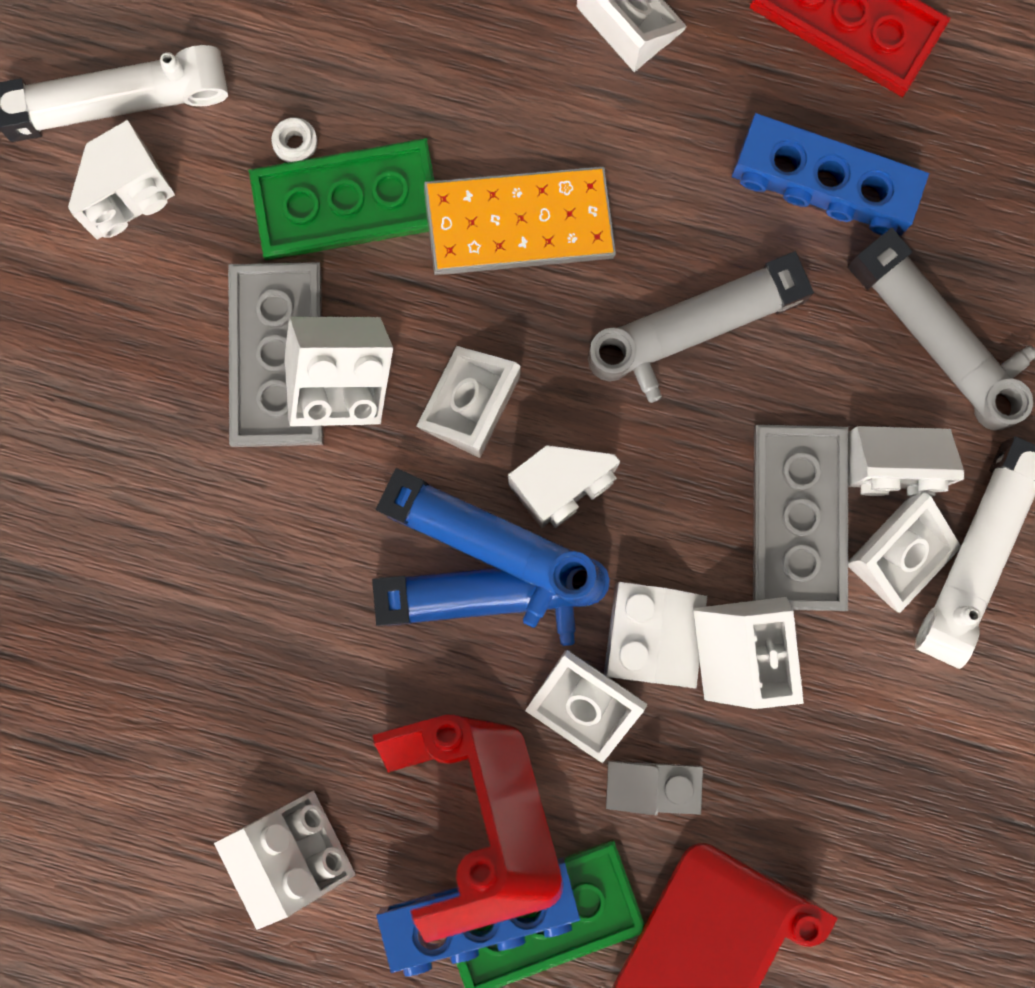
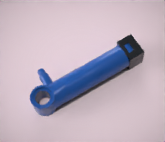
M395 468L375 509L403 526L419 531L536 586L523 618V623L535 628L554 595L566 600L570 604L584 606L596 601L603 591L605 584L603 573L585 554L572 551L430 486L424 480L398 468ZM577 568L586 569L588 577L584 586L578 590H569L566 581L570 572Z
M594 559L591 560L602 571L605 584L599 598L589 605H584V607L599 602L605 597L609 589L610 579L608 572L600 562ZM498 568L372 579L376 626L378 627L527 612L526 608L536 589V586ZM577 568L570 572L566 581L569 590H574L572 585L574 574L577 571L586 569ZM554 595L547 610L555 609L560 644L562 646L574 645V633L576 631L574 607L582 606L570 604L566 600Z

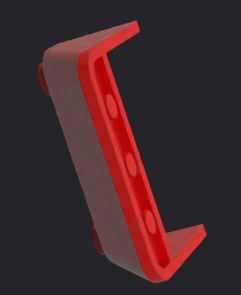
M698 843L692 845L683 853L612 988H759L785 937L801 946H817L828 938L838 918L813 900L708 843Z

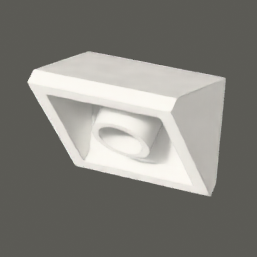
M577 0L576 7L634 72L678 37L687 27L664 0Z
M456 346L416 427L480 458L520 379L521 366L514 361Z
M922 492L907 498L848 561V567L892 609L900 613L958 552L961 545L932 497Z
M565 650L525 711L603 763L643 713L647 704L568 650Z

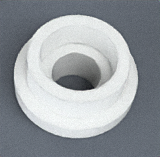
M285 119L275 127L272 133L273 149L277 156L285 162L309 159L316 150L317 135L312 125L304 119ZM293 136L303 138L302 144L297 148L287 146L288 140Z

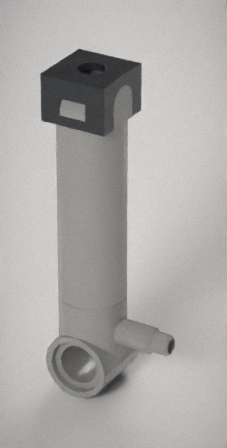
M893 228L889 229L854 258L847 266L848 269L867 291L873 287L974 406V414L981 425L994 431L1004 430L1025 420L1029 416L1034 404L1033 395L1028 386L1013 378L1027 368L1030 362L1035 359V349L1032 346H1026L1000 365L908 257L913 251ZM997 394L1009 400L1011 404L1009 416L998 411L995 404Z
M796 251L767 262L762 269L619 328L602 330L596 334L591 342L588 354L589 368L595 376L605 381L619 380L627 375V373L634 371L640 388L645 393L650 403L656 402L662 398V395L658 388L659 383L651 363L776 312L778 315L800 306L809 300L814 291ZM607 345L616 346L622 351L624 360L616 365L607 364L600 357V349Z

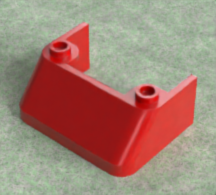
M442 715L372 735L374 744L388 772L431 760L445 764L469 760L490 847L469 853L459 863L456 871L459 897L410 910L412 920L426 943L544 910L553 906L559 900L563 892V879L526 743L518 729L510 725L474 718Z

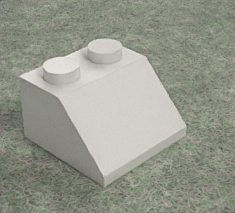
M623 582L616 583L604 675L612 678L696 688L700 661L693 608L706 607L707 596L662 587Z

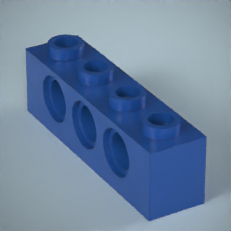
M755 113L748 128L732 174V178L741 180L740 184L749 190L765 192L767 189L784 195L783 199L792 205L808 207L810 204L825 209L826 214L833 219L850 222L853 219L870 225L869 229L879 235H883L893 228L900 236L913 224L929 176L928 172ZM777 157L788 158L794 164L795 171H781L775 165L774 159ZM818 173H831L837 180V186L827 187L823 185L818 178ZM869 186L874 188L880 196V202H870L862 195L861 187Z
M564 858L557 859L563 879V892L553 906L538 911L536 915L530 918L519 916L494 923L483 931L473 929L446 937L440 943L432 944L424 941L412 920L410 910L459 897L458 887L380 908L376 917L391 973L403 970L405 977L414 976L431 970L433 968L431 962L450 957L452 964L461 963L478 957V949L497 944L498 950H507L525 944L526 935L543 931L545 937H554L571 931L573 929L571 923L580 921Z

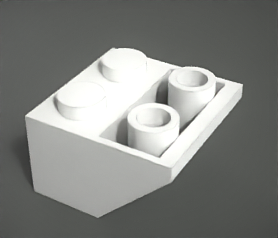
M126 120L86 143L68 208L72 215L98 240L101 237L110 238L118 235L127 228V222L141 214L150 215L158 212L165 207L168 202L167 199L175 194L150 151L129 121Z
M289 317L285 349L288 421L290 426L381 424L393 352L392 343L381 317Z
M857 426L848 432V487H861V495L884 496L889 495V491L907 489V496L910 497L922 492L933 497L935 492H947L948 485L964 480V468L951 429Z
M545 446L508 474V485L541 528L551 522L554 528H557L577 512L576 510L579 506L576 502L587 494L593 500L614 484L613 482L617 479L614 472L620 461L614 454Z
M787 597L693 608L704 700L752 709L803 704L794 613Z
M314 790L214 843L256 930L289 917L356 875Z

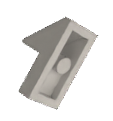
M608 761L606 809L646 815H657L658 812L701 815L703 767L696 765Z

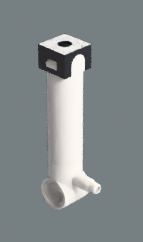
M199 45L185 48L179 51L176 56L170 52H165L161 55L160 60L39 83L27 85L22 78L0 82V131L12 143L42 137L41 130L183 103L191 106H209L220 103L228 97L221 52L214 46Z
M1016 436L1000 444L989 469L993 475L936 605L923 620L915 640V648L958 669L967 663L976 647L980 634L978 626L1035 497V445Z

